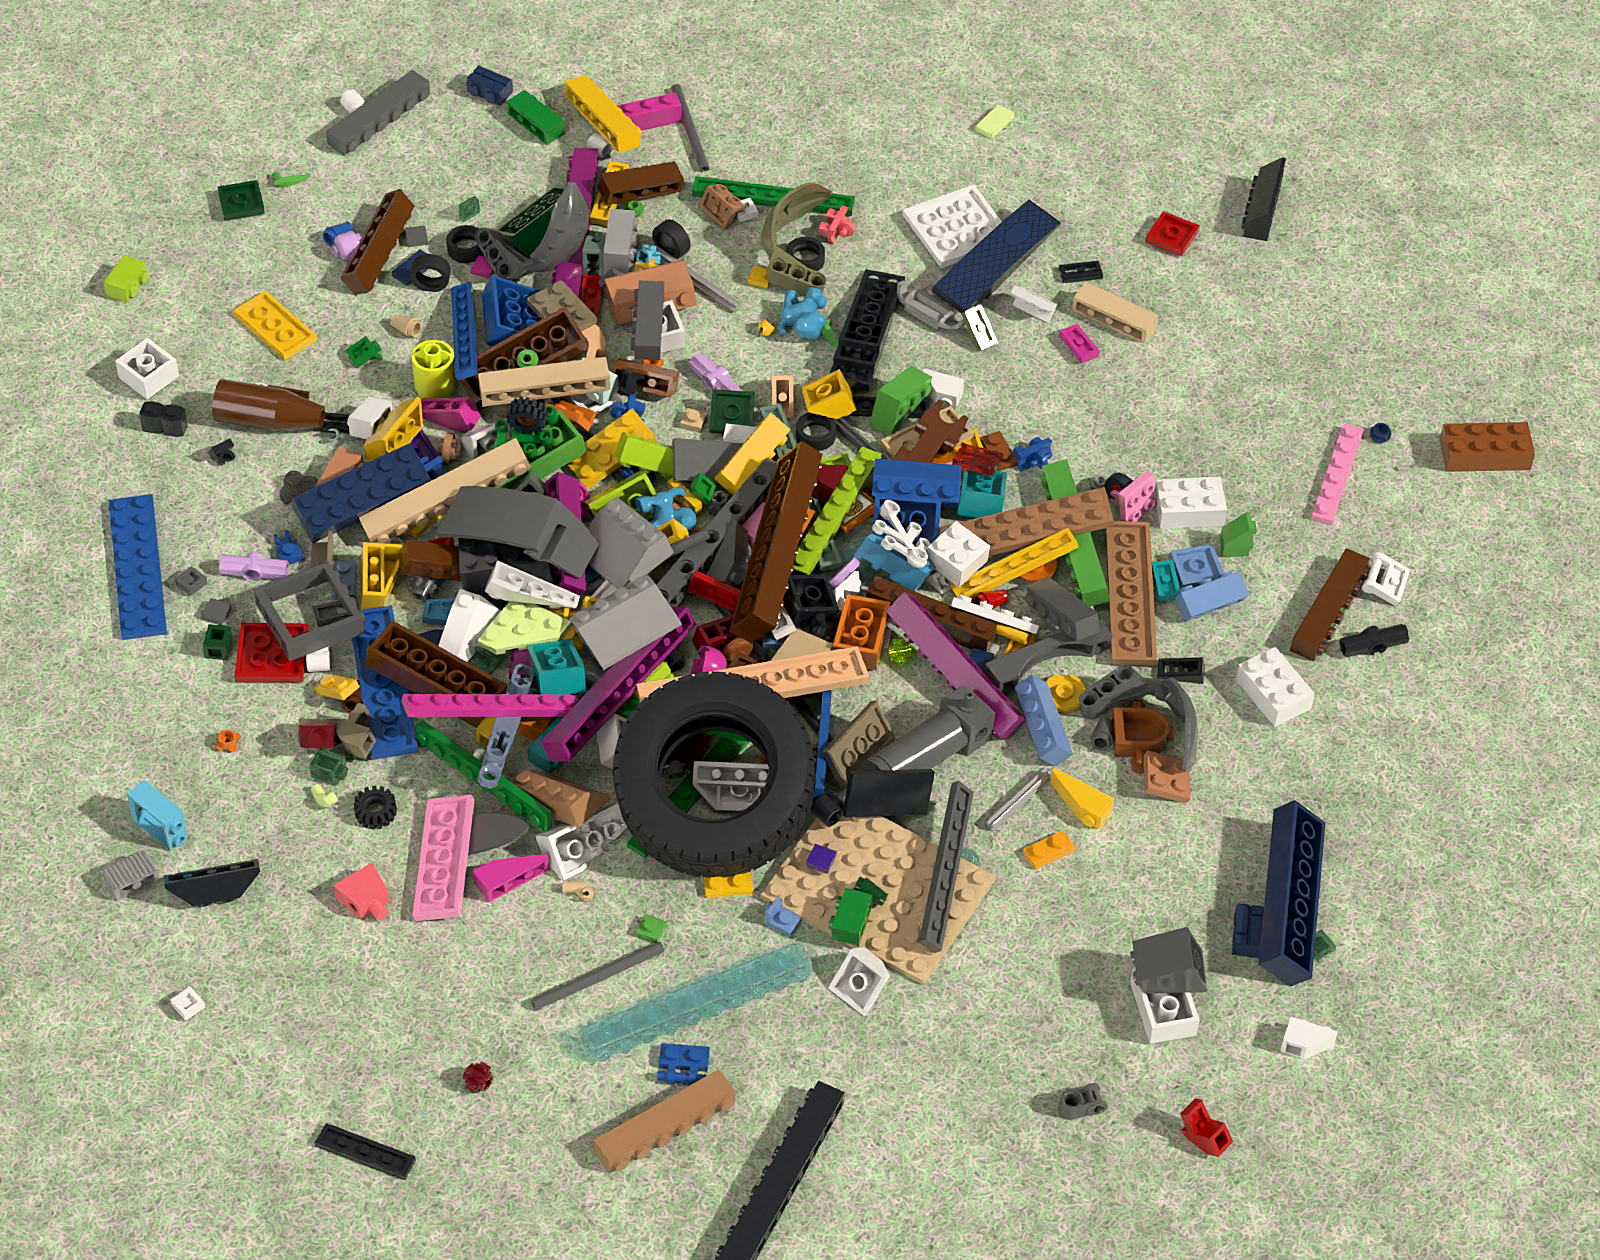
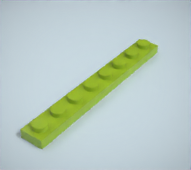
M861 447L799 546L798 554L792 564L794 566L792 574H811L873 474L875 458L881 459V453Z

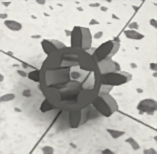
M722 491L713 493L710 502L706 503L709 515L713 514L716 516L730 500L729 493L726 494Z
M414 577L410 584V587H412L411 591H413L412 596L423 602H426L429 598L434 599L438 592L434 578Z

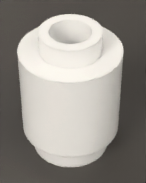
M355 90L345 91L340 99L341 105L349 113H352L366 103Z

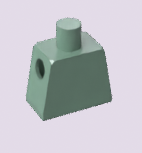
M599 235L586 236L583 247V275L604 276L603 251L606 237ZM597 261L598 267L592 268L591 263Z

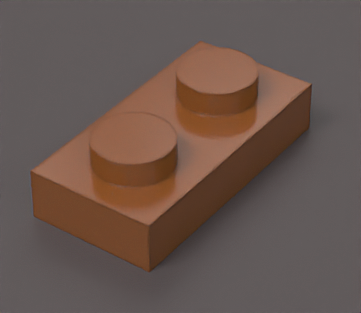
M1000 431L980 437L982 446L998 471L1017 466V459Z

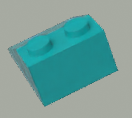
M965 466L957 514L962 515L964 518L972 519L1002 512L1007 472Z
M571 639L527 645L539 695H577L580 692H586L584 665Z

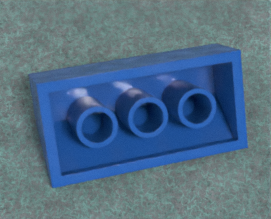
M875 458L872 487L873 500H875V494L941 499V507L958 509L961 465Z

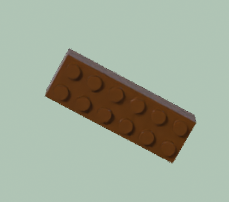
M565 306L477 355L478 373L520 368L517 364V356L523 350H532L537 354V366L566 362L588 350L587 340ZM530 357L524 358L525 362H529L531 360ZM478 374L459 380L477 411L484 408L482 406Z
M393 620L367 649L365 666L415 694H506L508 684ZM485 717L458 718L477 728Z

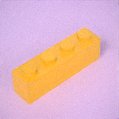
M770 413L762 420L714 479L731 495H734L766 458H773L776 454L773 450L777 446L780 448L787 441L786 434L790 429L775 415Z

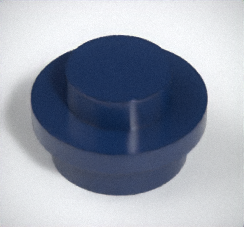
M1377 423L1371 428L1370 437L1379 443L1387 442L1391 438L1390 427L1385 423Z

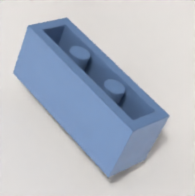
M1231 571L1220 574L1218 576L1219 579L1214 581L1208 578L1199 583L1200 586L1193 588L1192 585L1180 589V594L1174 599L1184 621L1187 622L1239 603L1250 596L1240 572L1231 574Z

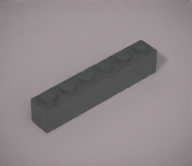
M411 70L326 131L328 145L344 156L350 151L353 152L364 141L370 140L378 131L384 130L389 123L398 120L403 113L412 110L417 103L426 100L430 95L429 81L414 70Z

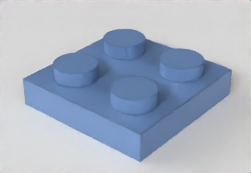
M1213 544L1170 551V559L1174 561L1176 575L1181 588L1192 585L1193 588L1200 586L1199 583L1208 578L1214 581L1219 579L1218 576L1224 573Z

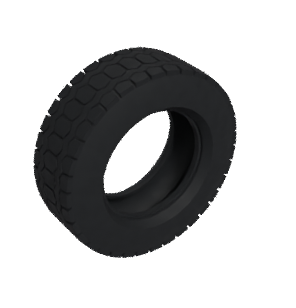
M712 671L711 674L709 672L695 673V676L689 674L679 677L678 681L674 679L662 685L663 688L659 687L648 695L649 698L645 697L636 706V710L634 709L627 718L619 734L614 752L613 779L616 797L622 818L631 835L658 862L667 867L670 866V869L686 872V875L696 877H733L734 874H745L751 872V869L756 870L766 865L767 862H771L787 849L802 830L814 797L815 769L812 745L807 730L797 712L786 699L761 682L759 684L758 680L747 676L743 678V675L730 672L727 675L726 672ZM708 731L730 732L749 740L763 754L769 767L768 779L759 797L742 812L721 819H703L683 812L667 798L660 785L662 769L671 752L684 740Z

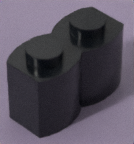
M147 401L143 403L139 412L142 430L153 434L164 433L171 437L184 436L188 423L186 411L183 407L178 405L164 406L159 402Z

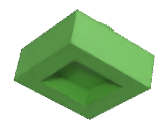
M645 913L635 932L636 936L657 943L667 927V921Z

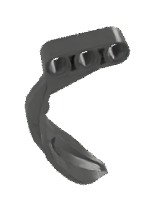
M568 182L554 206L547 231L540 245L530 255V260L512 247L497 229L480 228L475 234V240L495 274L500 278L517 280L526 271L546 272L558 264L570 260L578 251L588 227V206L576 183Z
M1125 664L1118 666L1080 694L1079 704L1081 712L1087 719H1096L1109 709L1149 694L1155 696L1159 701H1165L1174 714L1185 724L1183 773L1195 764L1198 741L1196 712L1191 698L1176 679L1172 677L1168 679L1143 678L1133 667Z

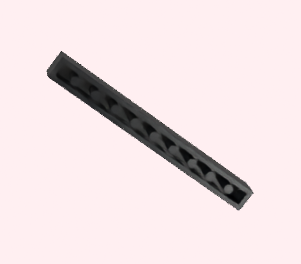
M819 1080L814 1089L810 1088L805 1097V1105L803 1108L799 1107L797 1109L793 1126L787 1127L782 1145L776 1146L772 1155V1163L770 1166L766 1165L764 1167L760 1184L754 1185L749 1196L750 1201L748 1205H743L738 1214L739 1220L736 1226L732 1225L726 1237L728 1240L725 1245L719 1246L715 1255L716 1260H757L842 1109L845 1099L844 1091Z

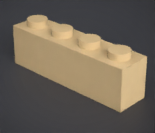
M1087 282L1084 283L1073 298V311L1144 344L1157 328V314Z

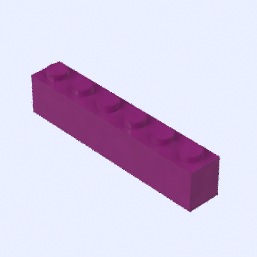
M560 472L555 473L545 481V495L559 500L582 522L579 480ZM550 563L554 585L577 595H581L586 591L585 570L581 578H575Z

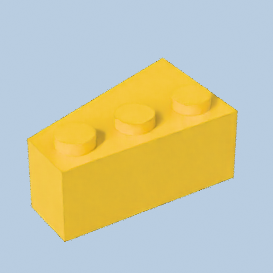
M363 542L360 610L386 606L401 572L398 552L402 545Z

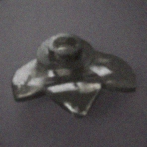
M289 471L283 479L284 486L280 489L281 501L284 504L291 503L293 497L314 488L318 479L314 476H303L299 471Z

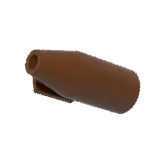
M220 379L213 396L212 416L213 420L272 431L321 428L325 419V407L309 400V391Z

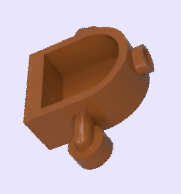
M1141 700L1130 701L1127 708H1113L1112 733L1114 757H1133L1131 769L1135 773L1143 774L1144 754L1146 751L1161 753L1165 749L1167 741L1173 740L1174 728L1169 726L1167 718L1161 712L1146 708Z

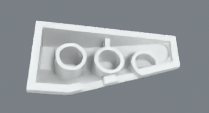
M500 561L496 562L484 591L495 599L576 608L580 597L577 594Z
M460 589L452 605L438 646L468 662L475 653L482 649V647L478 646L477 640L499 615L501 610L481 595Z
M617 802L598 810L580 828L563 823L535 837L541 854L548 856L550 867L561 880H565L584 871L589 866L587 862L595 856H599L603 852L602 849L611 840H615L627 826L622 818Z

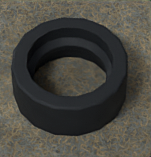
M664 220L652 231L654 244L676 259L682 257L691 248V242L685 229L674 220Z
M461 225L453 228L447 234V252L454 261L471 263L475 262L479 255H484L478 244L467 249L454 245L463 239L476 241L475 234L479 228L473 225Z
M799 237L792 240L786 248V252L812 270L819 271L825 263V247L816 238ZM801 250H809L818 256L812 260H801L796 258L794 254Z
M423 254L414 259L410 271V280L420 290L439 292L445 289L449 283L451 267L443 257L435 254ZM432 269L439 272L442 276L428 277L423 275L420 270Z
M810 412L805 413L799 417L796 423V440L798 443L801 441L817 451L826 450L836 440V423L830 417ZM811 425H820L828 429L829 433L821 437H812L804 433L803 430Z

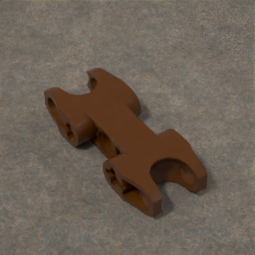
M938 400L931 408L925 411L917 423L914 431L920 434L921 438L912 451L902 446L893 460L932 463L941 448L951 453L958 444L969 417L963 415L955 423L944 422L939 414L944 402Z

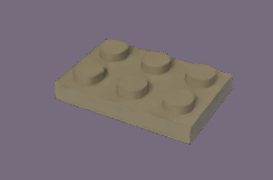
M562 280L527 298V304L541 319L566 306L581 331L597 323V317Z

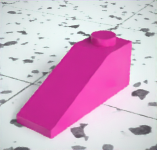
M469 397L421 399L422 418L453 431H471L481 418Z
M544 854L492 860L486 864L479 865L473 870L474 884L486 900L491 902L548 871L549 859Z

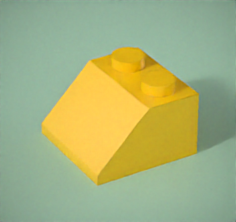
M840 369L801 387L807 410L810 413L838 419L856 411L850 387Z

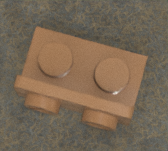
M721 184L707 186L699 204V207L723 229H728L731 226L736 212L744 211L746 208L738 197L733 196L727 187Z

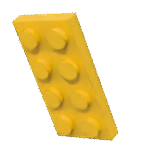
M633 408L584 442L587 453L567 464L587 489L593 487L622 466L619 464L620 461L614 457L622 432L657 441L655 435Z

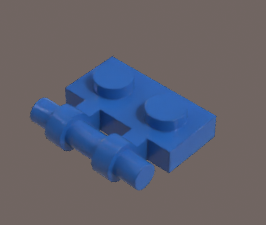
M661 1043L659 1068L668 1069V1071H658L657 1081H667V1084H674V1082L689 1083L690 1086L706 1077L707 1075L698 1074V1071L708 1072L710 1047ZM676 1069L690 1070V1073H679L676 1072Z

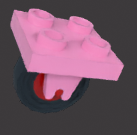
M1147 470L1136 480H1132L1127 475L1117 472L1105 481L1104 487L1109 499L1119 507L1120 521L1137 522L1145 513L1154 508V473Z

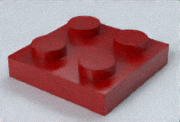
M1163 211L1146 235L1145 242L1183 256L1199 232L1200 225Z

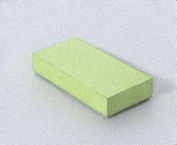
M998 104L976 125L975 131L992 139L1014 118V112Z

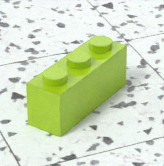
M626 432L621 433L614 457L620 461V465L629 468L635 465L641 471L651 473L653 470L659 472L660 476L671 479L673 476L672 445Z

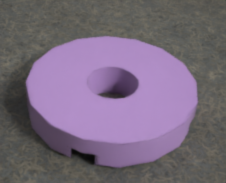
M855 557L828 580L832 591L860 565V562Z

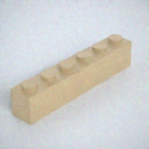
M606 357L478 373L483 407L507 404L519 397H523L524 400L526 397H529L530 400L610 390V375Z

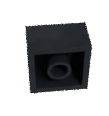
M790 575L788 579L789 587L783 597V606L794 626L817 625L816 616L818 614H824L826 621H833L839 612V607L827 575Z

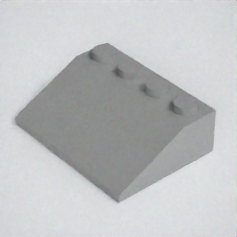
M618 497L600 509L588 527L590 533L599 543L588 565L617 589L623 588L636 578L648 574L674 553L666 535Z
M648 574L636 578L625 587L617 589L611 595L598 600L595 604L569 618L578 638L603 670L682 625Z

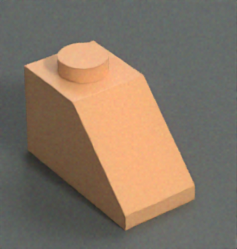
M771 374L772 405L781 404L786 418H794L793 375Z

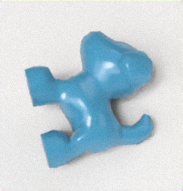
M810 287L802 301L798 300V293L796 291H786L784 306L780 314L781 321L778 325V333L785 335L787 333L786 328L793 326V330L799 337L811 341L818 339L821 334L820 330L826 321L823 314L815 312L826 305L827 299L823 296L822 291L818 288Z
M674 487L669 491L656 493L654 496H639L635 498L636 507L639 512H649L651 506H653L654 518L649 522L656 528L671 519H675L685 526L688 534L696 528L697 518L691 508L673 509V498L676 495L685 496V490L682 487Z

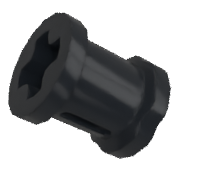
M676 647L663 660L669 666L671 673L682 669L686 662L676 652Z

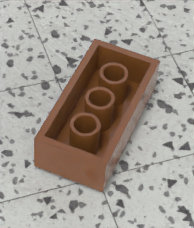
M1528 422L1443 424L1439 440L1446 472L1531 470L1535 451Z

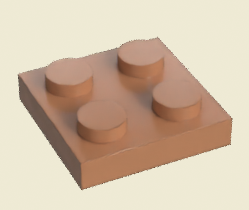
M1147 750L1144 754V793L1187 803L1190 800L1189 769L1183 773V760Z

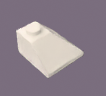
M496 422L477 428L460 437V444H462L461 452L469 461L485 454L496 444ZM510 427L506 433L505 441L510 439Z
M865 947L852 948L828 989L865 1016L890 975L883 961Z

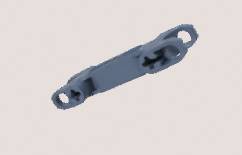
M525 664L515 666L506 694H528L535 673L531 666ZM525 672L529 675V677L525 676V678L520 677L521 675L517 673ZM521 717L496 718L477 778L481 786L492 789L498 785ZM483 774H492V777H495V779L487 780L483 777Z

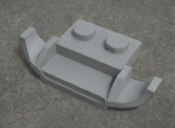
M901 281L897 284V295L900 302L905 306L904 310L933 328L939 329L942 327L954 330L966 325L964 319L960 320V322L954 319L955 314L959 313V311L932 292V285L921 290L916 288L909 292L906 286L907 282Z

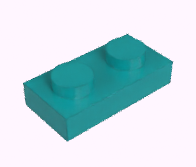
M1174 561L1152 562V575L1158 601L1175 600L1174 598L1180 594V588Z

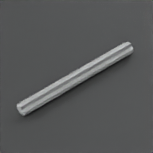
M648 243V244H647V245H649V246H650V245H652V246H657V245H655L654 243ZM657 246L656 251L661 253V264L679 261ZM687 267L692 283L696 288L730 311L739 310L741 305L739 301Z

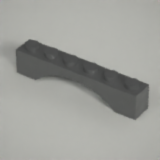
M1098 618L1099 632L1079 641H1076L1064 631L1053 636H1047L1044 640L1030 643L1020 650L1011 651L1003 657L990 660L985 664L984 673L1005 694L1015 690L1014 686L1019 683L1025 673L1038 663L1050 658L1066 655L1093 657L1110 649L1113 635Z

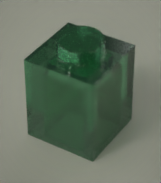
M320 748L310 763L311 778L337 786L339 781L344 780L348 773L345 757Z

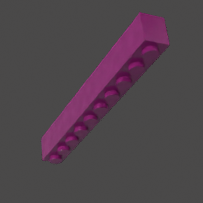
M574 148L573 156H569V168L571 170H567V182L576 183L583 198L590 207L588 209V227L578 251L570 260L554 267V270H557V272H553L552 284L562 280L579 299L583 280V247L590 230V215L593 207L599 163L598 149Z
M687 606L671 607L681 621V626L613 664L540 742L550 761H571L637 689L636 684L643 683L692 630L696 623Z

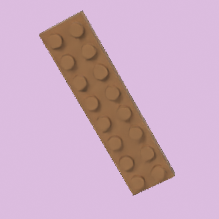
M1105 487L959 522L990 545L988 556L1029 547L1066 528H1069L1074 536L1115 526ZM952 524L939 527V536Z
M1114 521L1115 526L1105 528L1108 593L1110 598L1109 623L1110 633L1113 635L1110 644L1111 665L1156 666L1157 650L1150 522Z

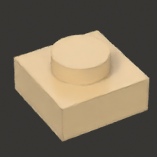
M687 408L680 422V428L701 433L707 419V413Z

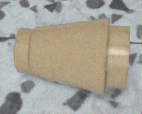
M393 315L390 320L392 327L409 338L417 337L421 333L422 323L417 318Z

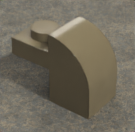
M358 703L354 710L350 712L347 721L338 719L336 732L343 747L349 754L366 759L376 739L371 729L367 727L372 717L366 705Z

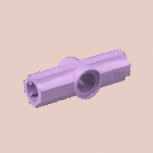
M697 353L689 361V367L702 378L704 386L711 389L709 390L710 392L713 389L743 391L730 379L729 373L723 366L717 367L704 354Z
M256 552L248 553L246 557L222 554L219 561L220 574L239 575L248 581L250 579L260 581L261 578L281 579L288 575V560L266 559L262 554Z

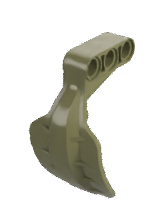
M814 182L799 185L782 197L778 204L769 212L761 233V244L770 258L766 278L770 283L788 290H794L806 296L807 290L810 287L820 289L823 294L826 285L824 274L806 267L776 245V233L785 225L804 216L813 208L829 199L832 194L831 190Z

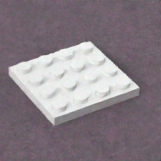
M975 185L903 209V217L940 268L958 263L1002 222Z

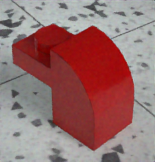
M1195 1098L1180 1113L1185 1127L1181 1130L1184 1136L1206 1154L1219 1157L1233 1142L1226 1124L1210 1118L1203 1100Z

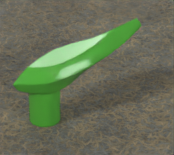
M274 172L272 174L274 179L272 184L278 187L292 186L309 178L310 174L281 177L279 172Z
M826 319L820 332L829 343L838 347L837 337L830 327L832 322L830 319Z

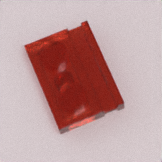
M962 443V447L959 448L953 458L952 465H961L962 470L994 476L1000 466V462L1003 461L1004 453Z

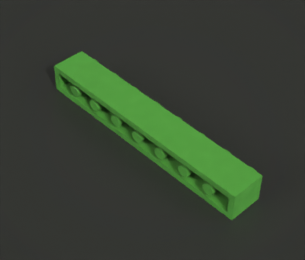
M1067 459L1042 466L1043 475H1040L1043 488H1048L1045 491L1047 501L1078 494ZM1090 532L1074 535L1079 548L1068 552L1064 557L1067 567H1072V571H1069L1072 584L1077 583L1078 586L1074 588L1076 597L1089 607L1109 602L1108 588Z

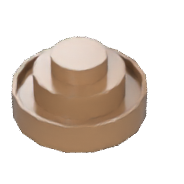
M447 432L445 439H440L438 456H442L443 464L450 465L451 461L449 460H455L456 456L460 457L462 444H458V439H455L454 433Z

